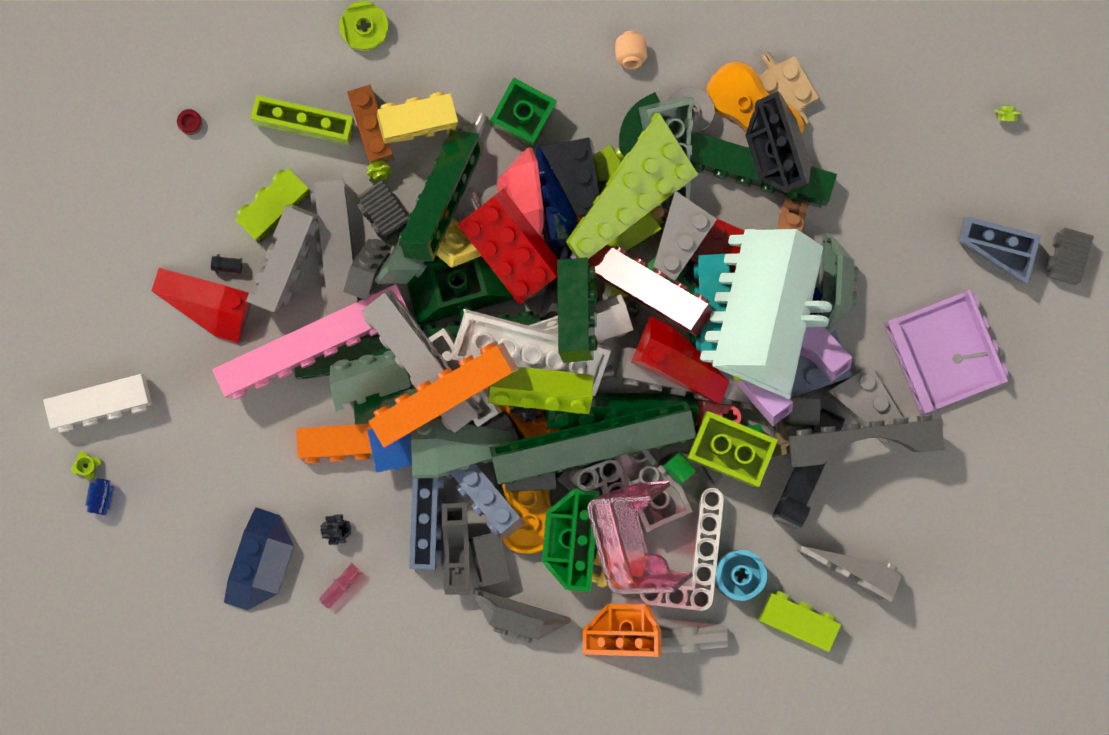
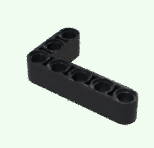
M822 408L820 411V423L812 427V433L821 432V427L836 426V430H841L845 418ZM826 462L821 465L794 467L772 516L773 519L794 529L802 528L811 509L807 504Z

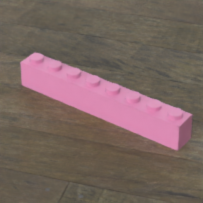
M397 285L388 287L369 296L368 300L362 299L212 369L224 397L228 399L232 397L233 400L239 399L247 394L246 390L254 386L256 389L270 384L269 379L276 376L279 379L293 373L291 369L300 365L302 368L314 364L316 362L315 358L324 355L325 358L338 352V347L345 344L348 347L361 342L360 337L366 334H370V336L379 334L375 328L372 329L365 322V315L362 310L384 292L392 290L408 311Z

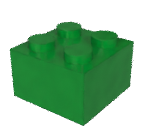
M513 77L490 119V126L534 149L557 107V100Z

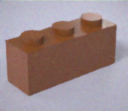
M371 84L347 91L369 163L394 160L390 144H384L377 118L378 106Z

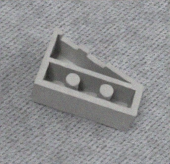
M675 191L652 271L654 272L657 269L669 277L667 280L674 283L717 218Z
M872 366L825 393V395L840 405L844 411L859 421L863 427H868L871 421L884 420L885 424H893V419L903 418ZM877 438V439H879L883 444H887V443L891 442V440H888V439Z

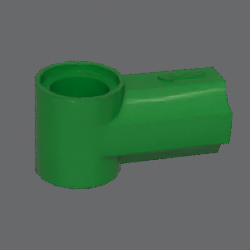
M681 452L663 466L670 477L676 480L679 485L697 471Z

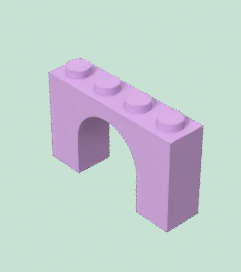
M825 327L806 328L800 356L811 360L833 382L851 368L852 357ZM734 381L772 426L792 412L793 402L791 399H787L748 381Z

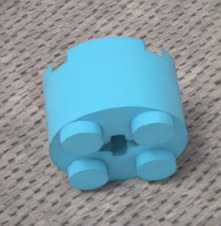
M735 550L726 553L717 562L715 583L719 591L726 597L733 600L746 601L754 598L764 589L767 581V571L764 563L755 553L747 550ZM742 568L746 578L741 579L739 583L734 573Z

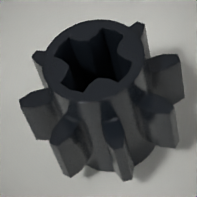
M343 514L326 516V521L320 525L322 539L329 540V545L347 543L346 538L351 534L350 521L343 520Z

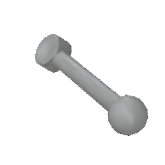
M998 347L999 353H997V356L1000 357L1003 355V349ZM986 351L964 356L955 354L953 361L961 363L964 359L988 356V353Z

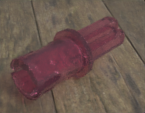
M351 563L337 579H333L334 583L322 594L319 601L326 608H331L345 592H349L348 588L363 573Z

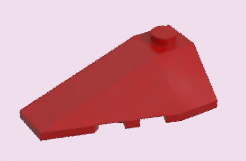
M158 269L151 290L153 293L215 337L239 343L251 307V303L246 302L249 295L248 292L170 270Z
M650 316L631 363L717 404H721L730 382L710 362H703L700 359L701 353L673 326Z

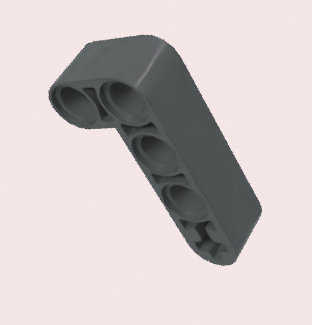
M613 459L610 461L600 460L591 462L590 465L584 467L574 466L569 473V479L572 484L585 491L598 488V491H600L599 494L615 543L627 551L639 549L643 541L620 464ZM610 463V470L608 473L603 474V467ZM587 472L588 477L586 481L580 483V476ZM617 486L616 495L610 497L611 489ZM624 510L623 518L617 520L618 513Z

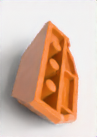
M607 604L594 617L592 622L583 628V654L662 657L661 629L649 604Z

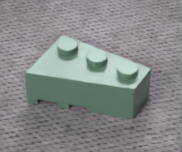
M392 350L386 351L383 355H364L358 360H339L330 365L329 386L336 412L343 410V404L357 400L358 404L366 402L365 397L379 393L382 397L411 387L410 374L396 363V356Z

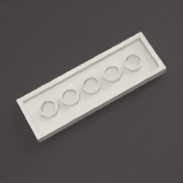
M466 309L450 356L451 359L461 361L471 354L473 358H476L482 354L480 349L494 342L495 346L503 342L518 367L593 375V396H595L611 349L610 347L597 344V350L594 351V360L563 363L558 353L557 333Z

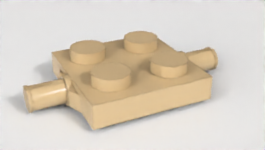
M769 51L761 55L760 57L767 67L766 71L758 76L764 89L769 94L779 91L786 103L799 112L804 121L803 124L809 125L810 122L803 111L809 104L818 100L819 97L797 58L793 56L784 62L775 63Z

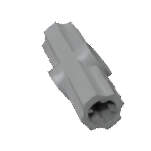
M725 625L702 628L690 626L680 627L677 630L661 631L662 654L670 652L693 653L701 652V649L728 647Z

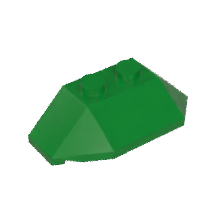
M573 489L546 511L542 563L565 590L591 592L600 491Z

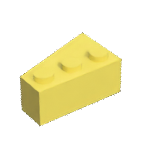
M436 92L429 95L430 98L420 100L419 97L407 99L404 104L387 103L382 105L381 109L377 111V118L384 144L413 140L414 137L426 134V138L435 136L434 132L446 130L447 134H450L451 130L456 129L458 123L451 93L444 95V92Z

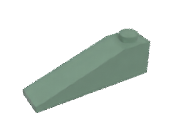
M432 419L411 432L413 479L439 478L447 475L446 472L460 468L462 471L469 469L471 464L481 461L484 463L492 462L489 447L513 442V432L466 424L454 433L452 430H448L440 419Z

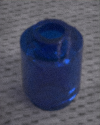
M95 478V483L89 482L85 503L87 506L86 512L107 515V510L111 508L115 487L110 485L111 480Z

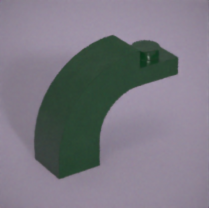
M656 92L635 103L624 117L618 139V147L624 157L633 149L643 131L639 107L659 103L660 100Z

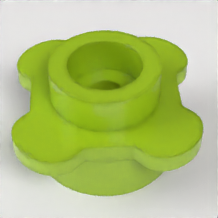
M1001 105V110H995L1000 121H1018V114H1022L1021 111L1016 110V106Z
M376 161L367 167L368 171L366 174L370 176L368 177L370 182L384 181L392 175V171L389 170L390 166L385 161Z
M81 451L77 454V459L71 467V471L75 475H83L86 480H92L95 477L94 472L100 466L101 461L98 457H90L86 452ZM85 463L88 464L87 468H84Z

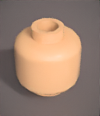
M626 31L623 35L619 36L615 41L617 62L626 69L639 68L648 57L645 37L635 31Z

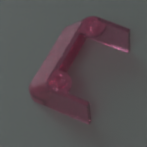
M669 481L636 483L597 496L588 504V514L608 588L616 594L675 592L693 577L692 572H670L664 557L658 554H648L637 509L645 508L652 499L670 487Z

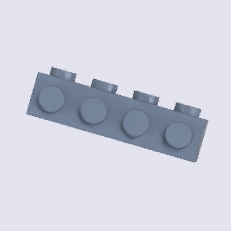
M471 464L469 469L462 471L458 468L446 472L449 480L454 477L459 483L456 488L462 496L466 498L469 495L474 501L471 507L480 517L485 514L490 520L486 525L495 535L500 533L507 539L525 524L476 464Z
M444 476L439 478L413 479L409 569L436 570V565H441V550H437V540H442V525L438 524V514L442 515L443 499H439V489H444Z

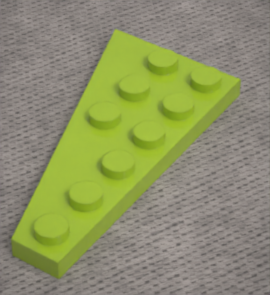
M655 113L651 118V123L645 131H642L633 149L626 154L606 183V188L600 196H597L590 211L581 219L567 239L566 243L576 258L588 257L589 259L698 175L660 113Z

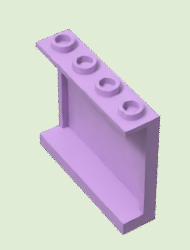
M970 289L884 323L920 415L1008 381L1006 377L1008 376V370L1003 362L1000 363L997 353H999L997 343L994 339L991 340L988 334L990 329L988 321L984 316L981 317L979 312V299L975 293L972 294ZM986 351L988 353V356L964 359L961 363L953 361L955 354L964 356Z

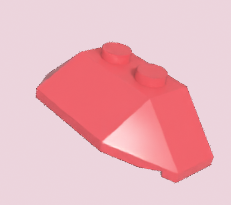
M527 148L498 177L497 190L498 192L502 189L505 190L544 240V234L542 233L544 226L543 202L538 161L533 153V148Z

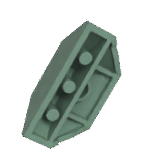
M825 234L822 237L823 251L819 301H826L832 304L831 312L819 313L820 316L829 318L828 326L825 327L827 331L852 310V306H856L857 291H853V281H857L858 267H854V259L831 234Z
M398 241L374 281L383 287L408 283L414 275L418 278L426 268L425 260L405 258Z

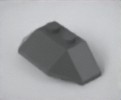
M476 588L473 591V595L489 625L494 626V632L508 635L509 631L518 634L517 639L532 643V639L539 640L567 625L571 619L561 614Z

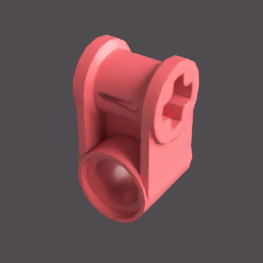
M696 401L699 407L696 427L700 426L707 411L721 417L726 416L728 412H733L732 415L737 417V420L733 421L738 424L741 421V413L734 406Z

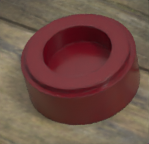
M183 110L177 117V126L184 134L194 135L202 128V118L195 110Z

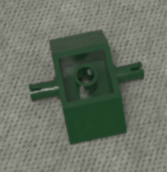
M482 256L452 268L443 260L427 263L423 273L418 278L414 275L407 283L418 325L459 315L462 322L466 309L474 311L514 300L513 295Z

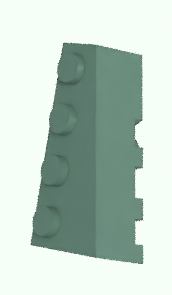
M683 96L639 107L643 131L651 123V118L654 114L660 113L689 161L690 155H692L691 130H693L692 107H694V98ZM691 181L677 191L688 200H690ZM672 194L669 198L663 201L660 205H663L665 207L670 206L674 194Z

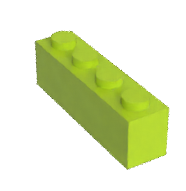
M259 95L255 97L250 118L253 124L347 146H350L355 126V120L350 115Z
M518 367V370L489 386L488 403L589 414L593 399V375Z

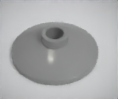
M685 87L677 90L668 100L683 96L694 98V107H692V112L694 113L692 116L693 130H691V134L702 132L711 124L714 117L715 109L712 99L706 92L698 88Z

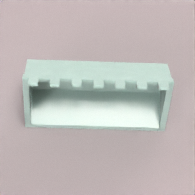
M745 229L744 235H731L728 241L731 246H740V253L726 254L724 257L726 265L736 266L735 273H721L719 278L720 283L732 285L730 292H717L714 298L716 303L727 304L726 311H713L710 315L711 322L723 323L721 331H707L705 335L707 342L718 343L716 351H702L700 359L703 362L713 363L712 366L790 399L806 328L826 327L829 323V318L825 316L810 315V313L831 312L832 304L829 302L812 301L823 246L797 229Z

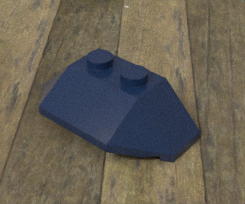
M255 507L243 532L228 577L224 603L249 610L279 594L294 549V544L280 515Z

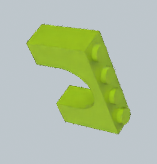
M608 145L595 154L600 184L608 182L624 159V155L619 147L614 149L612 145ZM650 211L607 245L612 248L618 246L628 253L664 230L661 226L664 221L662 218H654L652 211Z

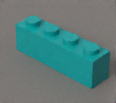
M726 254L698 255V264H694V278L699 279V288H695V295L698 293L708 299V305L713 311H726L727 304L716 303L714 298L717 292H730L731 290L730 284L719 282L721 273H730V265L724 263ZM710 318L700 331L701 336L696 337L697 351H716L718 343L707 342L705 335L707 331H721L723 323H714L710 321Z

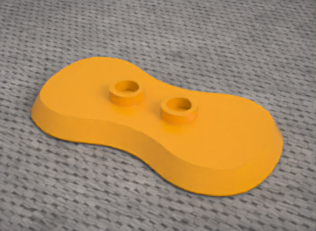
M738 61L727 63L717 70L706 87V93L713 101L714 111L736 122L745 133L755 110L756 101L770 95L764 89L755 70L749 65ZM787 104L797 119L802 135L804 131L803 120L799 112Z
M501 484L505 493V500L525 523L507 539L501 535L503 542L510 550L518 553L542 552L546 511L552 507L550 503V490L505 492V484Z

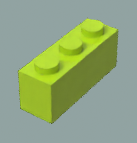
M289 168L285 171H278L272 178L273 182L267 188L262 187L254 195L255 200L249 206L247 204L243 205L236 213L238 215L235 218L236 222L258 244L278 225L286 205L298 206L310 194L309 188Z
M778 590L776 594L769 593L758 621L830 652L841 626L840 623L835 622L836 616L824 611L822 615L812 611L813 606L802 601L797 605L789 601L791 596Z

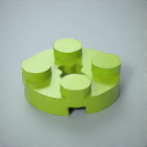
M358 1L346 8L347 10L340 18L339 29L343 40L351 49L370 51L386 41L389 24L387 16L381 8L369 1ZM363 20L367 24H371V27L366 32L357 29V26H360Z

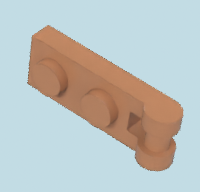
M784 197L776 229H797L802 232L809 204L802 201L800 204L792 201L791 198Z

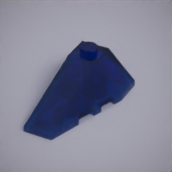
M535 146L550 249L568 246L566 241L579 222H577L576 213L541 147Z

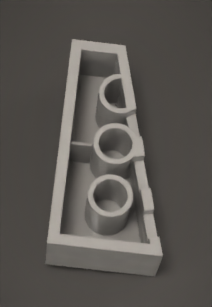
M292 204L285 206L273 238L277 241L275 244L271 243L264 257L267 265L266 267L263 266L260 272L257 273L254 281L258 285L254 294L249 293L246 302L271 312H276L285 307V304H290L294 291H291L294 282H298L302 273V268H299L302 258H307L311 248L308 245L311 236H315L319 227V222L316 221L318 218L317 214Z

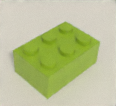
M707 411L704 414L686 459L757 488L761 484L778 440Z

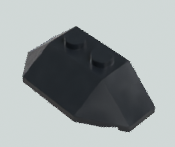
M779 91L757 100L745 136L759 180L786 193L808 184L811 163L794 114Z

